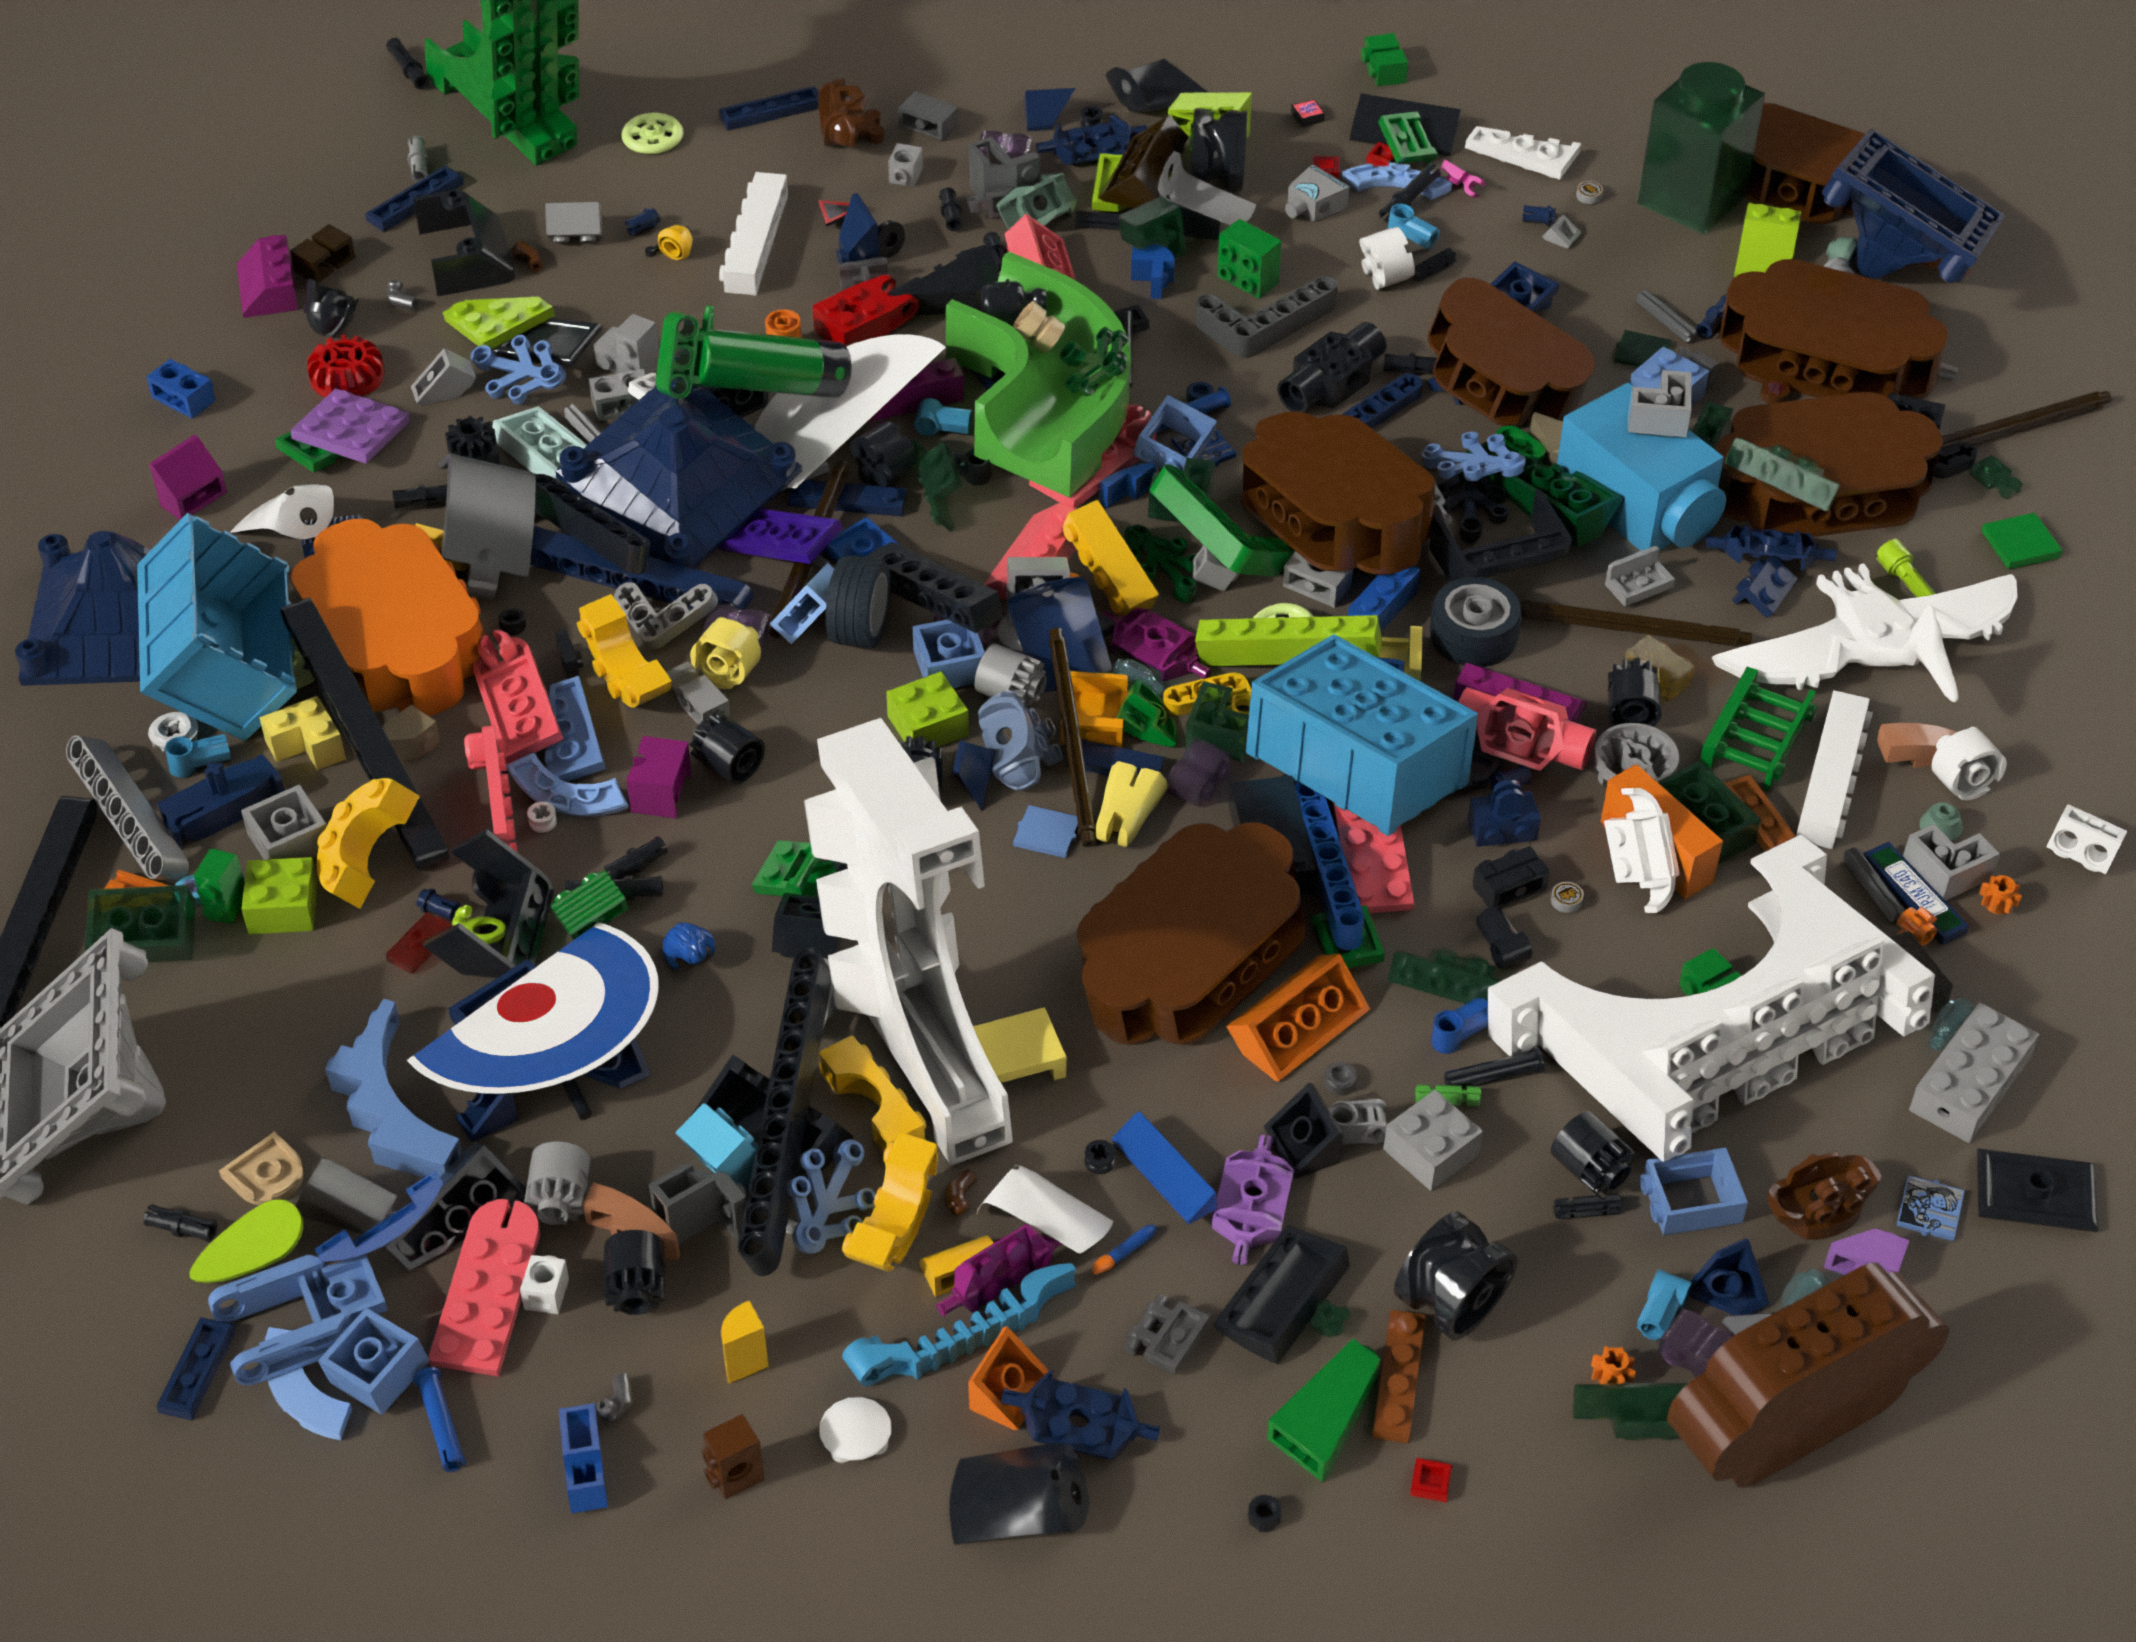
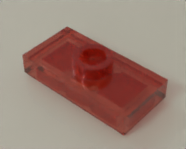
M426 912L385 954L387 962L413 974L433 954L423 947L424 941L449 929L452 925Z

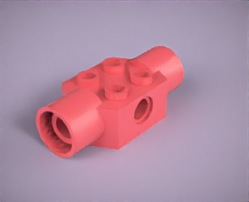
M1468 687L1463 691L1459 703L1478 713L1475 735L1479 736L1482 752L1539 771L1545 768L1551 761L1579 770L1585 768L1594 746L1596 729L1569 721L1565 706L1510 688H1506L1497 696Z

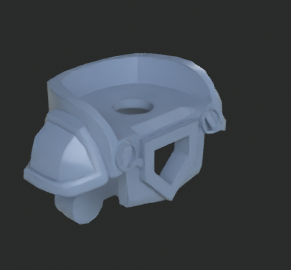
M1008 690L995 694L979 709V724L982 731H984L982 736L985 747L995 751L991 768L992 773L1009 788L1023 791L1036 785L1041 776L1040 759L1043 758L1049 767L1063 760L1060 748L1056 744L1050 745L1048 738L1056 733L1051 719L1048 717L1040 719L1035 709L1024 707L1023 700L1015 692ZM1006 728H1010L1012 731V738L1008 743L1004 732H1002Z

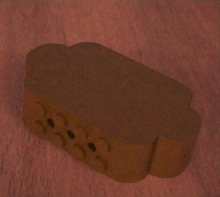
M1784 259L1771 264L1765 273L1757 271L1745 272L1737 275L1731 281L1726 294L1719 338L1725 348L1738 354L1736 361L1738 370L1745 377L1756 382L1764 383L1771 379L1781 380L1789 386L1790 391L1815 398L1858 392H1873L1887 398L1889 393L1919 399L1929 395L1935 388L1948 339V330L1941 321L1928 315V301L1915 290L1801 260ZM1927 360H1928L1931 365L1925 364V363H1921V362H1918V361H1927Z
M1858 392L1743 408L1735 414L1730 433L1723 436L1717 442L1715 449L1724 457L1718 488L1726 495V504L1722 515L1733 520L1749 521L1753 529H1773L1786 533L1800 531L1801 534L1809 532L1812 537L1906 524L1914 518L1920 497L1925 495L1931 488L1943 443L1942 435L1936 424L1927 416L1913 411H1899L1892 400L1873 392Z
M1283 412L1267 417L1256 425V439L1247 443L1242 449L1243 492L1241 503L1244 509L1310 564L1322 570L1345 571L1358 567L1368 573L1385 575L1408 569L1419 561L1421 544L1432 535L1435 480L1428 471L1364 422L1352 416L1335 414L1316 418L1303 412Z
M1256 822L1237 825L1227 832L1216 825L1208 823L1192 824L1179 830L1168 841L1161 843L1154 854L1146 861L1139 863L1134 872L1123 882L1117 883L1112 892L1102 901L1095 903L1080 921L1077 929V939L1084 964L1082 970L1083 985L1091 1019L1097 1029L1113 1041L1127 1045L1143 1043L1155 1035L1173 1044L1196 1042L1213 1030L1297 951L1304 941L1305 926L1300 891L1296 879L1293 850L1288 839L1272 827Z
M1877 1262L1865 1264L1742 1330L1727 1340L1712 1355L1707 1363L1705 1372L1689 1382L1674 1398L1669 1408L1667 1422L1714 1480L1725 1481L1731 1478L1740 1488L1752 1486L1886 1410L1904 1392L1910 1378L1927 1367L1941 1352L1949 1334V1327L1899 1272L1888 1273Z

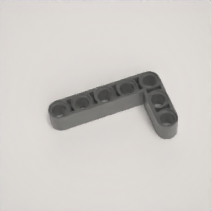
M1320 276L1248 317H1244L1219 297L1213 294H1203L1196 300L1195 323L1200 330L1235 356L1249 358L1334 310L1336 307L1338 284L1332 277Z

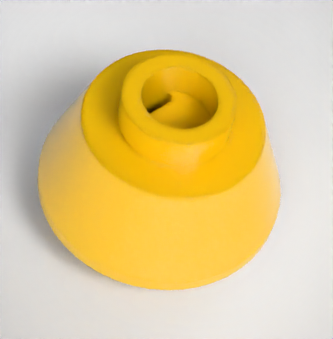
M673 225L660 231L658 234V245L663 254L674 260L686 259L689 256L693 238L686 227Z

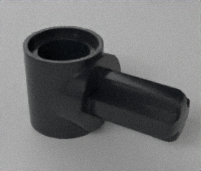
M945 449L940 450L937 459L938 463L958 469L960 476L965 477L969 484L976 486L984 485L991 478L989 459L985 461L974 456L975 449L967 451L964 455Z

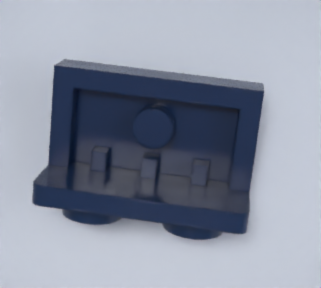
M1770 556L1764 561L1758 559L1748 569L1750 575L1743 578L1735 587L1738 592L1732 601L1737 604L1746 598L1767 618L1776 611L1798 578L1776 556Z

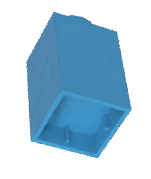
M1627 382L1565 415L1557 464L1563 466L1564 472L1570 474L1576 471L1584 473L1622 496V502L1608 525L1636 548L1645 550L1656 545L1661 550L1672 543L1678 547L1686 548L1702 540L1717 524L1726 504V495L1718 488L1724 457L1689 429L1686 437L1628 432V411L1633 387L1630 383Z

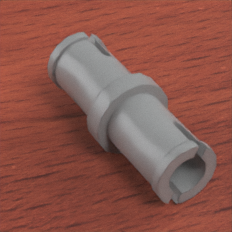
M418 135L408 139L409 153L407 159L408 164L411 166V178L415 182H419L428 176L426 165L429 161L428 154L425 152V141L423 137Z

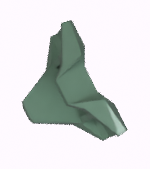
M1064 173L1040 175L1042 182L1034 186L1016 187L996 204L1008 230L1025 214H1028L1044 226L1064 213L1069 216L1072 215L1078 200L1073 197L1064 179ZM1035 196H1041L1045 200L1046 207L1044 210L1035 208L1033 204Z

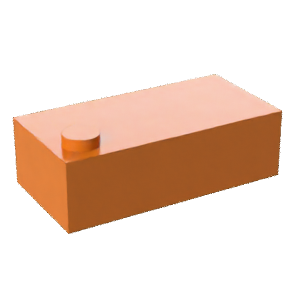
M1635 764L1608 780L1600 821L1604 827L1605 820L1626 817V813L1634 811L1631 798L1627 795H1622L1621 789L1641 788L1646 790L1656 799L1662 812L1668 813L1680 872V875L1676 876L1674 890L1684 899H1687L1714 883L1723 844L1722 839L1639 765Z

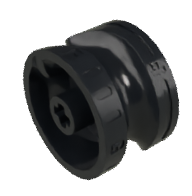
M1194 108L1191 175L1206 183L1211 179L1218 178L1225 182L1227 190H1243L1247 111L1230 110L1222 115L1219 120H1216L1211 116L1209 109Z
M1455 1211L1436 1222L1411 1250L1397 1275L1394 1284V1294L1413 1310H1418L1426 1305L1434 1307L1435 1327L1451 1340H1459L1472 1332L1498 1304L1514 1277L1518 1258L1516 1254L1500 1242L1493 1241L1489 1244L1479 1226L1461 1212Z

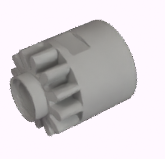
M994 643L985 651L980 660L975 675V690L989 697L1002 691L1011 690L1021 697L1024 707L1028 708V706L1033 705V700L1038 701L1042 697L1046 688L1047 677L1045 676L1046 671L1043 670L1045 663Z
M559 1141L541 1144L533 1150L524 1204L534 1211L538 1220L549 1225H566L568 1218L572 1221H577L578 1215L583 1214V1202L586 1198L591 1164L588 1153L577 1145Z

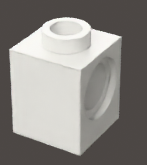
M531 1255L520 1288L524 1310L559 1314L569 1281L565 1259H559L551 1255Z

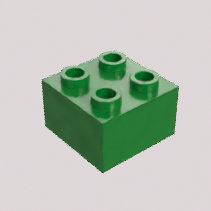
M1238 219L1219 234L1217 277L1260 299L1279 284L1282 241Z

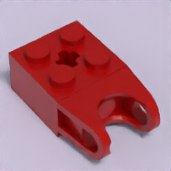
M881 275L853 285L812 305L814 331L824 340L842 342L845 346L871 338L890 335V332L914 317L918 310L919 302L911 294L900 296L888 295V292L896 289V280L890 275ZM889 283L888 288L883 292L882 286ZM911 303L910 308L902 313L903 307Z

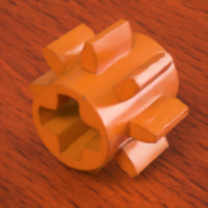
M1992 875L1989 883H1982L1979 892L1983 896L1981 905L1986 906L1994 914H2010L2012 906H2019L2022 895L2018 894L2020 885L2016 884L2008 876L1999 875L1995 877Z
M1922 906L1918 910L1910 907L1898 918L1896 925L1901 930L1896 935L1911 947L1916 943L1924 946L1937 933V928L1933 925L1937 918Z
M1604 1346L1602 1356L1593 1355L1591 1366L1594 1368L1592 1380H1598L1605 1391L1607 1389H1618L1622 1392L1625 1381L1629 1383L1634 1382L1636 1371L1633 1370L1635 1357H1629L1623 1347L1609 1348Z

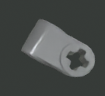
M1383 1100L1337 1101L1330 1105L1329 1111L1343 1133L1342 1145L1378 1144L1384 1142L1386 1125L1388 1123L1385 1117L1387 1106Z

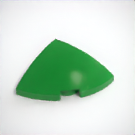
M1137 678L1116 715L1117 719H1123V731L1141 740L1161 746L1173 747L1177 742V729L1173 718L1170 717L1167 721L1165 720L1167 713L1163 708L1164 702L1145 682Z

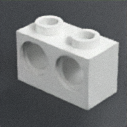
M2067 804L2046 847L2062 858H2071L2082 863L2090 871L2106 874L2127 831ZM2064 831H2070L2074 833L2077 838L2072 839L2067 837ZM2094 845L2103 846L2107 852L2096 850Z

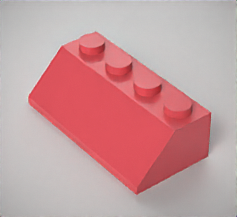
M1025 214L1004 234L1007 242L1006 248L1009 252L1053 269L1076 281L1063 238L1028 214Z
M1058 503L1033 515L983 585L998 591L999 598L1006 600L1007 557H1067L1069 561L1076 551V547L1066 539L1063 532V524L1068 513L1076 510V508Z

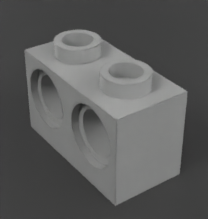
M644 369L589 379L591 399L598 421L619 418L625 411L637 403L638 399L628 393L629 382L645 376Z

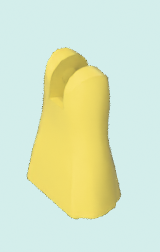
M1116 762L1112 765L1102 807L1096 823L1097 840L1107 843L1112 832L1116 831L1119 832L1118 846L1127 847L1132 843L1145 820L1157 806L1168 788L1167 781L1160 772L1141 768L1137 777V767L1124 762Z

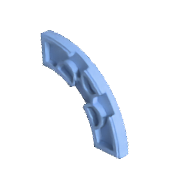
M1389 163V166L1373 167V164H1366L1343 171L1342 180L1357 192L1382 186L1404 188L1421 171L1410 169V165ZM1440 176L1421 194L1433 200L1450 192L1452 183Z
M534 752L506 765L515 782L530 798L536 802L542 801L552 804L555 812L578 817H597L617 813L629 808L616 778L595 784L578 783L576 785L568 783L548 771L538 760Z
M269 1327L265 1340L292 1330ZM303 1367L267 1380L276 1402L284 1412H287L292 1418L297 1420L303 1428L315 1434L341 1441L352 1411L350 1403L334 1399L318 1390L307 1378Z

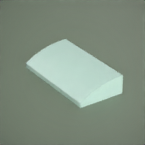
M539 406L493 421L497 445L532 473L549 475L562 484L564 483L556 477L555 472L561 466L560 454L567 447L580 446L584 449L587 445Z

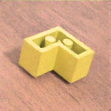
M318 696L259 717L265 742L276 762L306 751L318 771L346 760L341 735Z

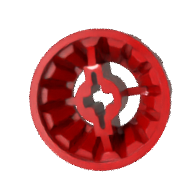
M342 334L341 340L337 341L330 337L325 342L326 346L319 343L307 358L310 385L322 397H327L335 388L363 397L377 389L385 376L381 351L376 348L374 343L367 339L364 340L358 335H355L352 340H349L345 334ZM356 354L362 355L359 361L356 359Z

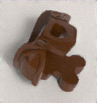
M845 78L827 82L819 89L818 109L824 146L839 144L855 148L859 136L863 135L868 136L870 143H881L884 137V128L880 126V111L870 109L865 111L864 115H856L863 113L866 98L859 86L846 85ZM848 96L852 98V100L846 101V97Z
M1837 1151L1823 1155L1812 1153L1801 1164L1790 1169L1787 1178H1782L1772 1184L1767 1195V1202L1780 1224H1785L1795 1234L1808 1240L1824 1239L1848 1230L1858 1221L1865 1200L1876 1189L1882 1175L1877 1167L1864 1156L1845 1155L1841 1158ZM1815 1191L1819 1198L1814 1202L1810 1198V1194Z

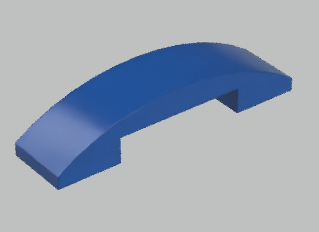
M436 1171L432 1172L406 1189L413 1202L353 1241L346 1230L341 1231L315 1248L318 1257L322 1262L346 1260L361 1256L386 1245L416 1223L433 1203L444 1182Z

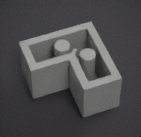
M632 314L619 328L612 326L594 344L596 366L616 374L644 369L646 375L653 373L657 369L659 358L656 322Z
M1662 370L1659 389L1632 387L1628 411V432L1686 437L1691 415L1692 373Z
M1007 557L1006 617L1008 626H1014L1007 601L1014 595L1034 586L1069 578L1070 569L1067 557ZM1052 585L1043 586V587L1038 588V589H1036V590L1045 589V588H1048V587H1050V586H1052ZM1045 592L1043 593V596L1050 597L1053 595L1054 592Z
M1935 824L1910 834L1903 857L1945 901L1989 881L1990 877L1994 875L2000 853L1980 833L1954 845Z

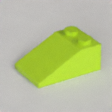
M1748 203L1734 277L1751 271L1765 273L1774 262L1793 259L1801 211Z

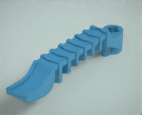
M1072 1263L1044 1267L1027 1274L1021 1282V1304L1006 1288L999 1295V1302L1004 1312L1000 1310L994 1301H991L985 1310L987 1320L977 1311L970 1318L971 1327L967 1328L960 1319L955 1322L952 1330L954 1335L951 1337L942 1327L935 1334L936 1344H932L924 1335L919 1338L917 1343L918 1350L914 1352L906 1341L901 1344H884L875 1335L869 1339L860 1338L852 1342L844 1350L842 1359L862 1386L865 1387L874 1385L892 1374L914 1376L918 1380L922 1378L923 1373L930 1370L934 1372L939 1370L942 1364L949 1361L952 1364L957 1361L959 1356L966 1353L971 1355L975 1349L983 1345L985 1347L990 1346L1003 1327H1009L1012 1332L1017 1329L1022 1331L1026 1328L1027 1324L1037 1321L1040 1309L1049 1299L1076 1287L1074 1282L1076 1268Z

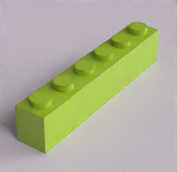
M1378 615L1199 620L1195 642L1200 663L1205 666L1282 665L1333 634L1380 658L1382 636Z

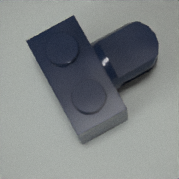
M1501 781L1495 785L1493 793H1490L1489 796L1470 798L1468 822L1476 847L1538 840L1541 822L1539 811L1532 791L1523 792L1522 786L1518 781Z

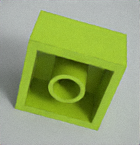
M942 671L886 691L888 718L904 742L907 736L912 738L923 736L927 742L934 740L936 748L969 736L968 709Z
M312 857L247 861L241 910L248 934L313 931L318 880Z

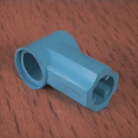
M1396 204L1392 206L1387 229L1399 227L1407 239L1430 250L1439 238L1440 230L1414 216V210L1409 205Z
M927 398L920 402L914 421V428L918 433L925 436L934 435L938 431L970 434L972 411L943 407L936 399Z
M225 734L191 741L187 737H175L170 739L165 745L169 772L178 778L191 776L196 772L197 767L204 766L209 762L217 763L231 759Z
M1658 1269L1649 1289L1647 1303L1640 1314L1636 1326L1644 1337L1654 1341L1657 1339L1665 1340L1677 1312L1682 1311L1685 1306L1692 1282Z

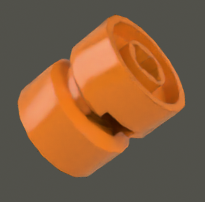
M782 309L767 315L765 319L766 335L802 338L801 320L794 311Z

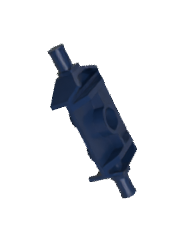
M1113 114L1110 115V123L1097 124L1095 126L1062 131L1061 123H1058L1053 139L1051 141L1036 142V149L1038 154L1053 151L1054 155L1057 154L1064 164L1099 160L1100 153L1123 155L1132 138L1148 127L1147 125L1129 127L1127 123Z
M1734 525L1728 534H1724V538L1706 536L1705 548L1723 549L1737 563L1742 562L1743 553H1748V555L1758 558L1765 555L1777 556L1779 559L1786 561L1797 558L1801 559L1800 570L1806 569L1817 560L1835 562L1837 553L1836 549L1819 548V544H1815L1809 532L1801 534L1800 531L1786 533L1773 529L1758 530L1749 529V526L1746 525L1744 527Z
M1049 1370L1030 1390V1393L1026 1392L1024 1394L1004 1388L1001 1404L1022 1408L1021 1413L1025 1415L1028 1433L1035 1442L1043 1444L1065 1443L1071 1445L1076 1452L1113 1460L1123 1451L1130 1440H1135V1437L1157 1442L1160 1426L1141 1423L1136 1419L1137 1415L1127 1389H1123L1120 1396L1052 1379V1370ZM1075 1415L1081 1416L1087 1421L1088 1425L1076 1427L1070 1422L1069 1418Z

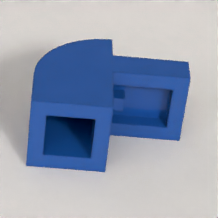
M1133 242L1131 280L1151 281V299H1161L1162 288H1168V282H1174V256L1170 250L1159 244Z

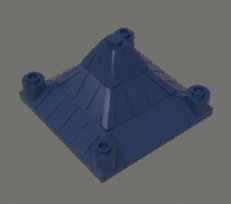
M1872 128L1839 164L1822 190V194L1825 196L1824 201L1832 207L1845 206L1849 199L1852 200L1851 206L1860 233L1858 237L1857 267L1860 269L1859 273L1863 277L1871 279L1884 277L1904 267L1906 264L1937 261L1940 258L1943 260L1938 265L1939 276L1948 283H1953L1954 281L1961 282L2006 216Z
M676 378L672 381L671 389L676 385ZM655 385L652 390L641 397L636 404L625 411L616 421L602 431L599 436L587 444L584 449L580 446H570L564 449L560 454L561 466L555 471L556 477L570 489L649 539V555L651 557L695 569L723 544L726 539L802 472V465L796 461V453L792 445L786 442L772 444L771 441L757 432L755 428L740 418L704 387L692 386L687 397L676 399L661 393Z
M98 531L89 535L82 551L71 553L68 541L64 536L59 534L45 536L38 543L43 569L30 625V633L28 639L20 642L15 649L20 667L18 678L21 686L140 682L137 564L152 549L144 548L142 544L118 533Z

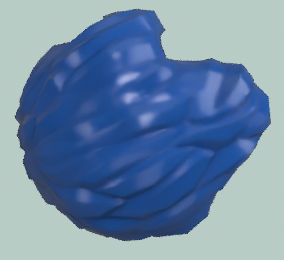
M686 922L678 923L669 930L663 940V957L669 968L673 971L679 968L676 963L677 958L684 959L689 964H700L705 960L707 954L706 947L710 948V957L714 955L715 941L712 934L703 927Z

